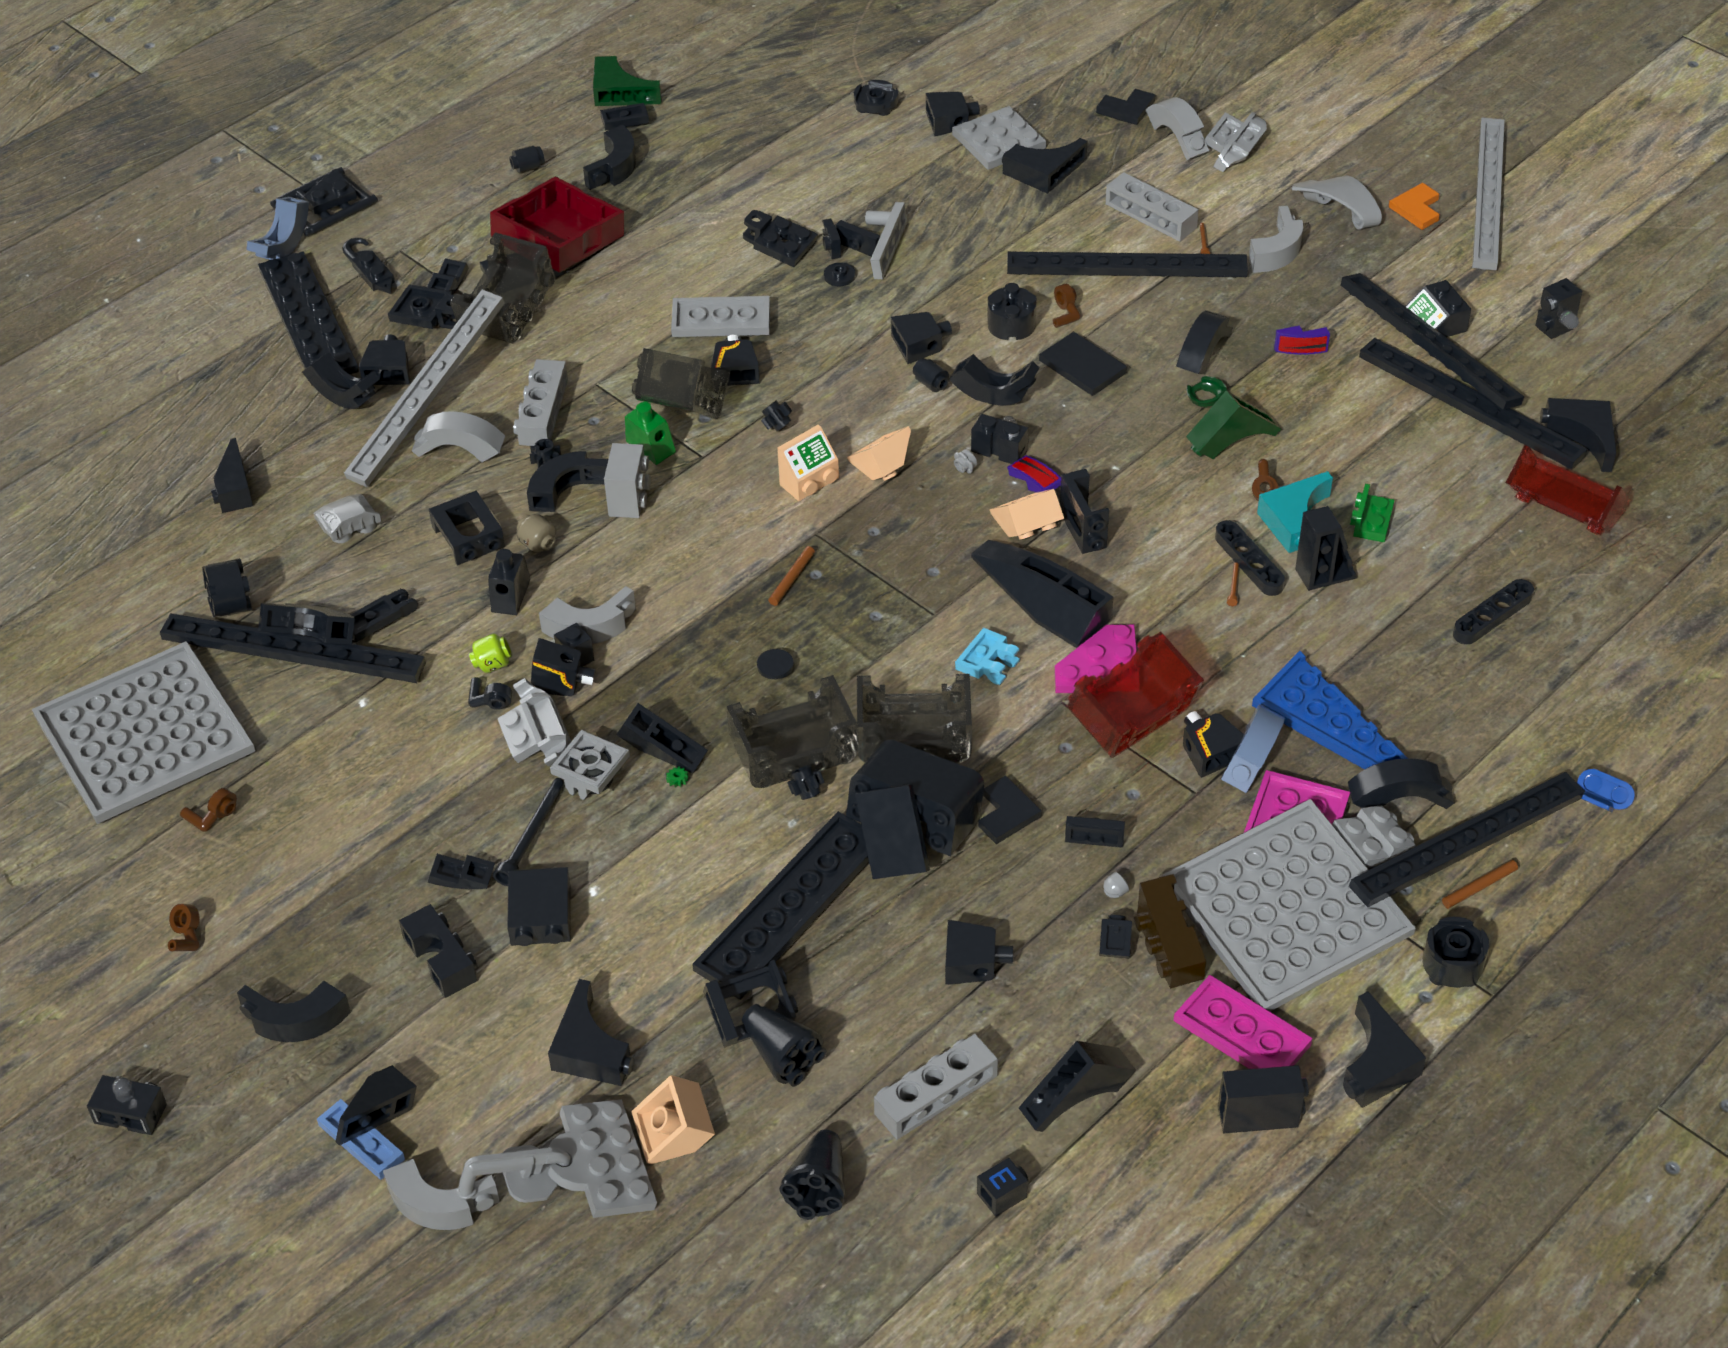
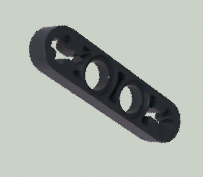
M1230 520L1219 522L1216 526L1215 540L1235 563H1239L1242 571L1261 592L1269 596H1276L1282 593L1285 581L1283 573L1237 523ZM1245 547L1249 551L1239 552L1236 550V548ZM1254 563H1259L1264 567L1260 569H1255L1250 565Z
M1516 579L1455 622L1454 639L1465 645L1479 640L1531 602L1534 592L1533 585L1527 580ZM1504 602L1510 607L1500 608L1496 603ZM1486 615L1491 620L1482 621L1477 616Z

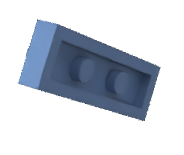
M342 1099L317 1118L318 1125L334 1140H336L340 1117L348 1107ZM375 1128L341 1145L380 1180L384 1178L383 1170L399 1165L405 1160L403 1152Z

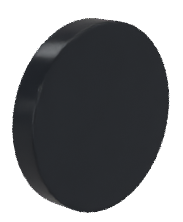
M833 263L825 268L824 280L832 286L841 287L849 285L855 280V269L847 263Z
M781 649L767 650L757 659L758 672L768 679H782L788 676L794 667L792 656L787 651Z

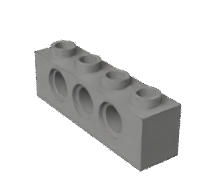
M1124 172L1106 186V205L1179 242L1197 229L1199 209Z
M536 359L534 368L530 369L529 385L524 387V402L519 404V419H515L513 426L514 434L518 435L519 445L534 446L540 439L551 440L568 381L565 361Z
M976 1034L967 1039H961L945 1053L933 1056L921 1068L906 1073L897 1083L882 1088L874 1096V1114L895 1139L898 1140L996 1078L998 1058Z

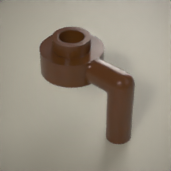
M1067 283L1056 286L1054 289L1056 303L1061 309L1068 311V314L1053 319L1054 327L1058 328L1078 321L1081 315L1075 306V300L1077 299L1075 289Z
M1266 459L1259 460V477L1252 484V494L1257 501H1259V494L1265 493L1260 489L1262 484L1270 486L1268 491L1278 488L1277 481L1269 476V464Z
M220 788L211 796L207 806L208 813L204 818L188 807L181 810L180 816L202 832H206L218 818L229 816L235 811L237 796L227 788Z
M177 904L172 908L169 916L170 926L174 932L183 934L185 939H171L168 942L169 951H197L199 949L200 943L195 930L199 925L200 916L198 909L194 905Z

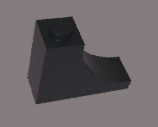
M1079 138L1071 144L1053 149H1034L1015 144L1003 154V174L1048 194L1087 160L1088 141Z
M1548 398L1546 408H1541L1540 423H1544V426L1587 448L1598 461L1601 472H1612L1616 457V446L1610 401Z
M579 979L548 1051L551 1071L622 1086L625 1076L631 1074L634 1066V1057H631L629 1043L609 1036L595 1023L590 1014L593 1002L591 981Z
M1369 991L1358 996L1355 1015L1366 1033L1367 1048L1358 1060L1346 1068L1343 1087L1348 1097L1355 1099L1361 1108L1422 1076L1426 1056Z
M1076 1041L1019 1106V1110L1035 1131L1043 1132L1056 1118L1081 1101L1102 1093L1118 1092L1134 1074L1136 1069L1118 1047Z

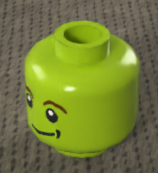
M495 633L475 640L472 645L473 652L469 653L474 668L479 667L484 673H491L506 667L509 663V658L512 657V652L506 638L500 637Z

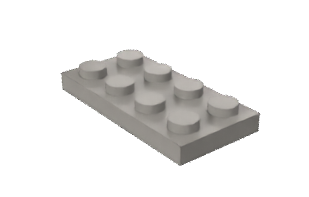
M769 296L673 298L672 337L769 335Z

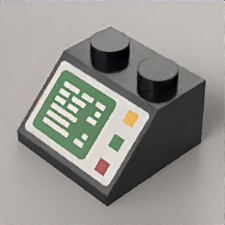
M1447 280L1424 286L1405 306L1446 338L1467 332L1471 308Z

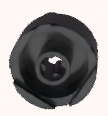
M1008 283L1005 287L997 289L989 295L987 323L990 333L1002 340H1008V337H1016V340H1021L1030 336L1034 332L1036 324V296L1030 291L1020 288L1016 283Z
M240 558L208 564L202 567L205 589L207 588V599L213 617L252 611L249 595H245L246 592L250 591L247 576L241 577V574H244Z
M1446 917L1439 920L1437 925L1429 929L1422 963L1426 973L1429 975V980L1433 984L1454 988L1472 987L1477 984L1484 970L1489 950V939L1482 928L1480 931L1473 926V921L1463 917Z

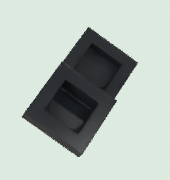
M445 258L439 273H433L427 287L451 291L453 295L469 269L467 263Z
M437 853L428 883L457 889H487L495 862L467 855L465 861Z

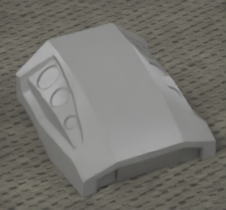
M362 494L346 496L324 505L313 513L314 518L324 533L328 534L336 543L349 541L352 538V533L356 530L359 533H370L376 528V524L381 522L380 514L373 510Z

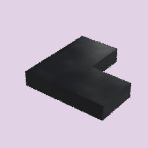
M1134 89L1127 100L1105 95L1097 105L1096 113L1138 125L1147 113L1146 109L1155 102L1156 94Z
M1005 775L984 788L983 796L996 810L979 819L978 827L995 844H998L1039 819L1042 815V810Z

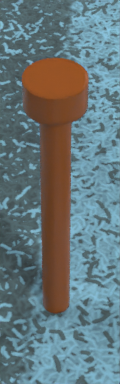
M1200 223L1202 241L1200 254H1210L1206 243L1204 223Z
M1234 563L1231 593L1227 597V604L1232 607L1238 603L1236 588L1239 563Z

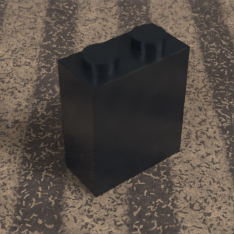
M568 867L508 871L507 929L511 946L571 942V884Z
M1299 1065L1223 1071L1218 1100V1111L1223 1134L1298 1128L1300 1116L1305 1114L1304 1097L1309 1095L1308 1082L1306 1078L1301 1077Z

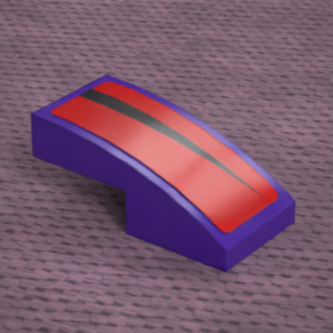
M1300 325L1276 330L1274 350L1279 353L1297 355L1325 353L1328 351L1330 332L1327 327L1303 332Z
M1025 455L1007 467L1009 476L1026 481L1030 491L1055 490L1061 486V477L1055 471L1030 456Z

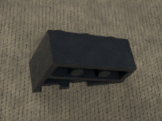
M1329 506L1303 512L1295 570L1307 590L1310 591L1357 579L1352 566V559L1347 550L1348 546L1342 527Z

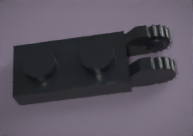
M400 588L350 614L355 618L353 640L358 642L400 617L410 615L417 609V601L413 598L408 599V592Z

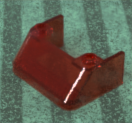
M1524 445L1505 482L1516 493V499L1527 504L1532 500L1588 525L1586 530L1601 536L1602 532L1609 533L1631 502V499L1622 487L1617 485L1613 491L1538 458L1532 449Z

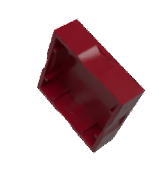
M555 176L533 188L527 194L491 211V237L560 273L624 236V211L599 198L584 193L574 185Z

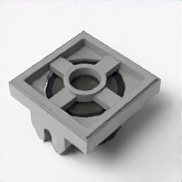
M581 730L550 767L551 774L564 779L568 792L574 795L578 791L580 799L584 800L588 794H600L611 786L613 777L630 757V752L624 747Z

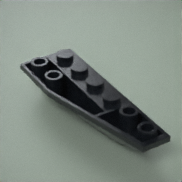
M987 540L971 553V558L1035 623L1075 648H1078L1112 620L1114 596L1047 558L993 540Z

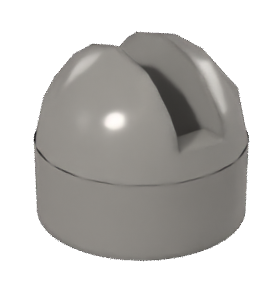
M1117 872L1112 873L1104 881V892L1110 898H1119L1129 891L1127 883Z

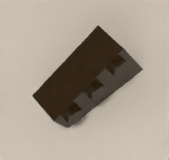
M1174 874L1140 883L1137 914L1134 915L1137 930L1139 932L1142 931L1145 936L1148 953L1150 955L1154 954L1156 958L1159 976L1166 979L1170 989L1203 980L1206 968V959L1194 927H1188L1182 911L1187 909L1184 900L1177 901L1174 893V885L1177 883Z

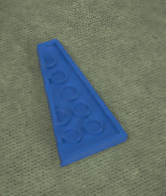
M1301 651L1253 698V707L1257 708L1261 704L1285 717L1283 724L1364 770L1385 761L1408 759L1390 740H1385L1377 732L1378 728L1372 722L1368 723L1361 716V711L1334 684H1329L1321 676L1322 672L1316 666L1312 667L1305 660L1306 656Z

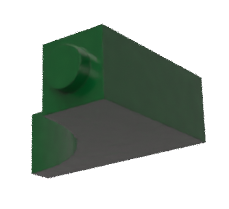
M617 56L595 57L593 77L595 106H622L644 103L645 105L661 104L660 80H646L628 74L619 66Z
M1226 391L1186 437L1193 444L1190 448L1200 457L1206 455L1214 459L1229 445L1244 437L1255 434L1276 436L1281 428L1269 414Z

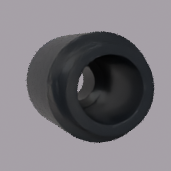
M532 145L513 150L512 156H509L512 169H516L518 173L540 168V165L545 164L544 154L540 146L535 147Z
M922 358L915 363L913 374L917 381L932 392H939L947 387L949 373L931 359Z

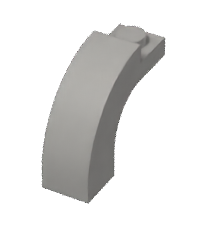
M1173 97L1153 104L1146 109L1154 130L1168 126L1174 132L1186 160L1209 152L1201 132L1204 125L1196 111L1186 101Z
M1279 206L1277 228L1279 233L1268 238L1251 239L1249 260L1253 273L1282 268L1291 263L1299 254L1303 221L1295 220V216L1291 215L1288 206Z
M441 412L427 418L424 428L419 430L414 437L415 443L412 452L420 457L437 446L450 444L466 449L479 461L484 462L500 452L505 435L494 425L480 417L463 412Z
M625 586L605 604L591 609L575 608L556 598L539 612L541 631L554 639L555 633L578 623L591 637L592 644L614 638L626 630L625 618L631 616L636 610L634 591Z
M414 1159L383 1170L387 1188L398 1210L412 1222L430 1229L454 1230L474 1225L471 1213L487 1210L492 1205L500 1202L492 1175L475 1181L476 1194L472 1198L465 1200L458 1196V1188L442 1190L428 1185L420 1176Z

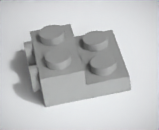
M1382 805L1361 808L1356 817L1337 819L1332 824L1366 868H1374L1416 847L1413 836L1405 832L1397 824L1395 814L1386 810Z

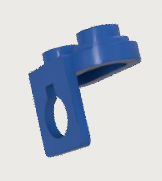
M1585 770L1578 778L1577 783L1585 790L1581 799L1612 813L1614 809L1624 810L1629 808L1635 800V791L1630 784L1599 770Z

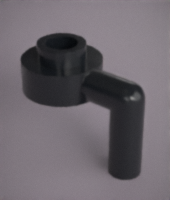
M478 677L471 679L468 698L470 707L475 708L488 705L492 709L500 710L511 704L512 689L502 683H492L487 685L484 694L480 695L482 680Z

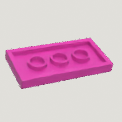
M1211 975L1202 982L1175 1012L1173 1020L1248 1069L1294 1066L1310 1048L1313 1039Z

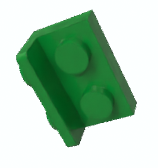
M1365 483L1363 493L1358 492L1355 507L1359 509H1353L1350 525L1355 526L1353 537L1385 543L1395 500L1369 495L1370 484Z

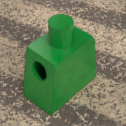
M639 403L636 409L625 416L626 442L643 445L644 455L648 456L649 460L655 465L676 453L667 421L652 409L650 403Z

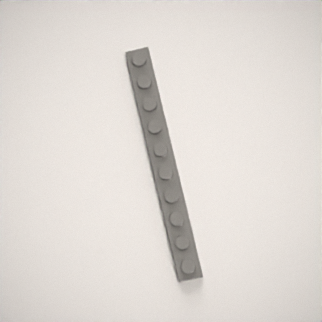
M1481 118L1472 268L1481 270H1497L1504 142L1503 119Z
M483 289L480 291L344 472L346 479L365 487L369 486L505 304L503 297Z

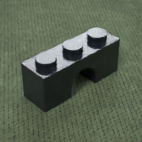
M429 904L399 920L403 939L417 958L428 952H439L436 956L428 959L427 964L431 979L445 998L477 982L475 969L478 968L477 962L471 952L465 953L459 935L456 932H450L448 921L442 912L437 913L433 906Z

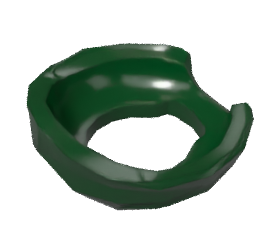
M1204 376L1194 386L1187 385L1186 390L1193 404L1199 407L1211 408L1227 391V388L1220 379ZM1204 390L1213 393L1215 397L1208 400H1198L1195 393Z

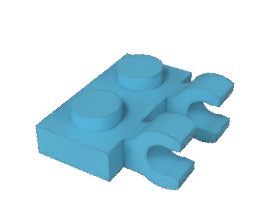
M983 628L955 661V669L978 679L985 674L992 683L1000 685L1006 678V675L1001 674L1005 669L1004 664L1009 667H1015L1020 661V658L1015 657L1019 652V648L1015 645L1007 644L1006 636ZM997 657H999L1004 664L1000 662H995L994 660Z

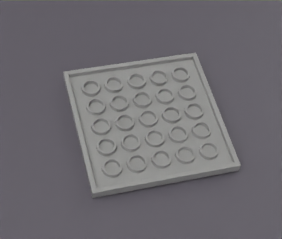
M183 642L32 709L35 719L97 824L255 752L252 741L187 642Z
M1311 799L1163 874V876L1174 874L1177 881L1174 885L1177 901L1184 900L1187 908L1184 911L1252 1001L1269 1012L1414 935L1416 929L1391 897L1367 907L1349 888L1351 879L1368 871V869Z

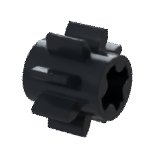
M775 400L761 411L765 416L761 422L767 430L774 427L776 431H779L791 421L788 415L792 410L786 402L780 405Z
M540 439L534 446H530L531 464L537 463L538 468L548 460L561 455L560 445L554 446L553 440Z
M805 765L791 772L793 780L788 781L787 784L792 795H800L801 800H806L821 793L819 785L825 783L820 770H812L811 765Z

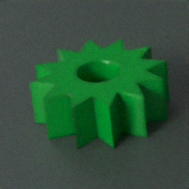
M673 766V770L669 769V773H666L667 783H670V786L674 785L675 788L677 786L681 787L682 784L686 785V781H689L688 771H685V768L680 769V766L677 769Z

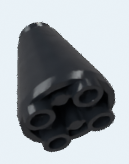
M755 1004L742 1017V1023L745 1025V1029L773 1077L782 1084L789 1083L792 1087L799 1085L804 1080L805 1073L814 1064L822 1061L826 1055L827 1050L823 1047V1039L818 1032L772 1009Z
M827 1129L818 1131L782 1178L779 1191L785 1202L796 1210L797 1215L802 1219L811 1220L815 1216L830 1215L842 1208L845 1198L842 1144L840 1137L834 1131Z

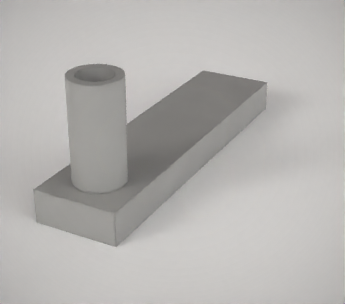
M895 202L892 211L866 212L865 222L867 225H885L870 259L874 279L883 280L908 220L904 202Z

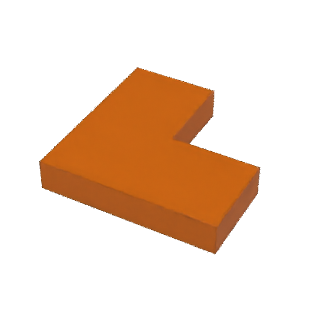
M1421 183L1390 200L1389 208L1423 230L1439 221L1440 214L1428 207L1439 200V193L1426 184Z

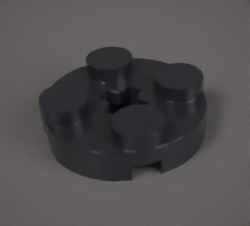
M870 80L868 85L863 87L862 83L859 84L854 90L856 110L860 113L867 112L881 116L889 115L891 109L895 108L898 104L897 88L896 90L893 89V84L884 80Z

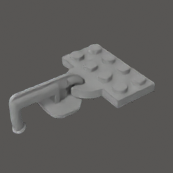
M622 1099L562 1106L559 1114L565 1133L553 1139L548 1148L539 1149L533 1145L507 1148L503 1153L472 1157L465 1162L457 1189V1194L461 1199H470L476 1194L474 1182L477 1175L503 1172L509 1194L519 1202L528 1203L547 1200L558 1185L571 1191H585L593 1218L655 1210L657 1204Z

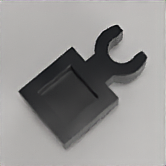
M831 218L822 220L824 229H822L824 250L829 251L831 259L841 258V242L836 226Z

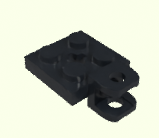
M752 210L744 219V224L748 228L743 232V239L753 244V249L792 267L799 263L818 239L817 233L778 215L772 221V216L758 210ZM753 218H758L760 221L756 222V221H753L752 219H753Z
M409 284L389 311L388 317L390 322L433 329L438 322L441 328L453 329L459 320H451L460 319L465 313L459 310L464 301L462 297L452 295L451 291Z

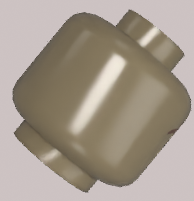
M540 514L526 515L519 521L517 525V538L529 550L539 553L549 550L554 545L556 528Z

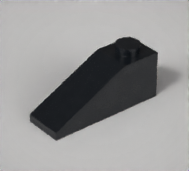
M232 438L213 477L216 488L211 489L214 504L220 503L222 513L253 506L237 440Z
M637 703L616 734L639 751L676 767L680 766L681 769L685 768V771L692 774L708 751L639 703Z
M393 1065L368 1076L340 1117L335 1142L340 1146L412 1110L417 1086Z

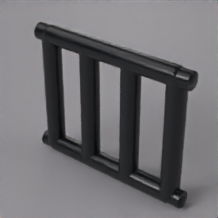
M339 167L337 170L356 191V196L361 200L352 205L348 202L338 205L342 210L332 215L326 210L318 213L317 215L322 220L314 224L306 221L303 233L306 237L315 234L378 202V198L374 194L370 196L345 175L342 167ZM328 173L300 187H297L277 197L276 199L284 197H293L296 199L298 198L300 200H304V194L307 193L312 187H314ZM276 199L270 201V205L274 209L276 208Z

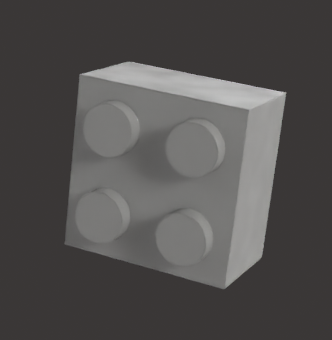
M612 443L604 477L609 517L640 518L641 509L646 508L647 494L645 491L650 490L651 476L646 474L649 458L644 455L643 445Z

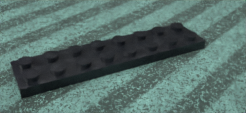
M304 251L259 263L260 274L304 370L329 352L339 366L349 375L359 372L358 364Z
M838 811L692 963L693 971L710 982L717 980L718 983L767 967L772 960L776 962L869 862L861 824ZM747 992L736 995L735 997L741 1000Z

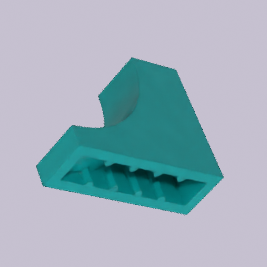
M1328 471L1259 494L1257 514L1288 553L1298 550L1303 512L1311 510L1318 502L1330 497L1333 477Z

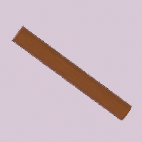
M807 546L770 596L768 601L771 605H778L814 555L815 550L812 547Z
M1510 860L1442 898L1443 905L1449 909L1518 870L1517 863L1514 860Z

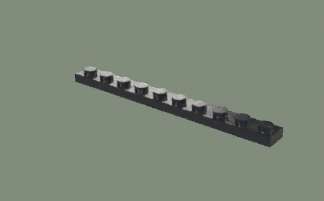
M1008 251L1007 274L1236 278L1247 277L1248 273L1247 254Z
M1358 273L1342 277L1340 286L1346 289L1350 295L1363 302L1366 307L1372 309L1383 320L1393 325L1397 331L1410 338L1414 344L1419 345L1430 356L1444 364L1447 369L1452 370L1461 377L1464 382L1469 383L1478 390L1481 395L1490 399L1498 408L1505 410L1522 405L1524 399L1522 394L1363 274Z
M1373 338L1360 349L1359 357L1571 470L1586 457L1587 448L1510 408L1505 410L1498 408L1495 403L1486 396L1481 395L1478 391L1377 338Z
M170 613L160 631L161 639L166 641L187 642L190 645L417 683L426 665L425 657L355 644L325 643L314 637L290 633L262 632L255 627Z
M1564 772L1352 878L1349 888L1367 907H1370L1580 800L1585 790L1567 772Z

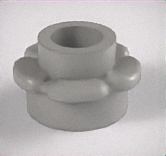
M967 449L954 454V466L961 473L965 471L969 474L972 473L973 468L977 466L975 456Z

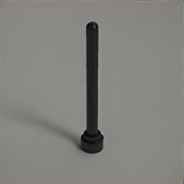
M561 778L553 780L508 860L500 862L493 872V877L499 884L508 886V871L519 870L518 864L564 786V781Z

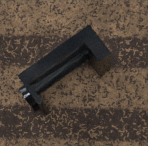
M1087 469L1061 474L1060 507L1064 516L1063 520L1082 554L1107 548L1109 524L1108 508L1091 511L1088 506L1090 475ZM1074 516H1078V517H1079L1080 522H1081L1082 532H1081V530H1080L1078 524L1076 523V521H1075V519H1074Z
M477 490L429 508L432 528L436 534L442 533L453 550L457 566L505 547L502 528ZM475 518H479L484 526L482 532L475 536H464L455 527Z
M775 960L770 961L767 967L718 983L717 980L705 984L703 993L724 1048L751 1039L744 1024L734 1026L724 999L759 987H767L772 989L778 996L779 1004L775 1011L795 1020V1013H798L797 1003L793 995L788 996L784 986L787 984L785 972L782 967H777Z

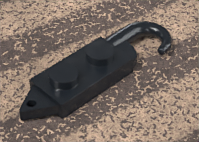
M363 238L347 240L343 244L342 250L352 263L353 268L373 291L380 290L391 294L392 284L395 283L394 275L373 251L367 250L355 253L351 248L356 244L368 246L369 242Z

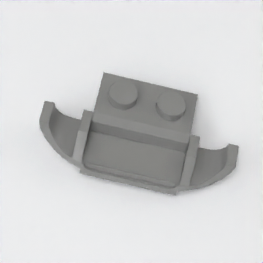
M1225 112L1205 138L1208 146L1221 153L1213 167L1224 172L1228 166L1245 160L1260 138L1265 134L1267 130L1266 121L1258 117L1255 112H1252L1243 123Z
M524 678L513 685L521 697V700H519L521 704L497 719L512 757L517 763L541 750L546 757L544 759L545 764L551 767L567 748L568 742L571 739L555 701L545 691L536 688Z

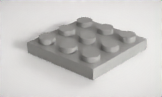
M1010 106L952 127V135L987 170L1003 165V154L1015 144L1034 149L1046 148V140Z

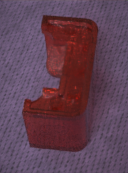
M1161 631L1153 637L1150 635L1144 637L1137 644L1139 649L1132 656L1131 660L1126 664L1123 662L1117 664L1110 671V674L1104 678L1103 676L1096 677L1094 675L1081 677L1074 684L1075 690L1068 698L1069 704L1067 708L1110 758L1118 756L1187 710L1194 702L1204 682V679Z

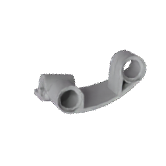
M1346 175L1322 181L1309 180L1295 183L1292 186V190L1303 191L1304 197L1309 201L1326 204L1334 199L1352 211V222L1357 229L1377 226L1381 223L1382 215L1375 199L1361 182L1351 176Z

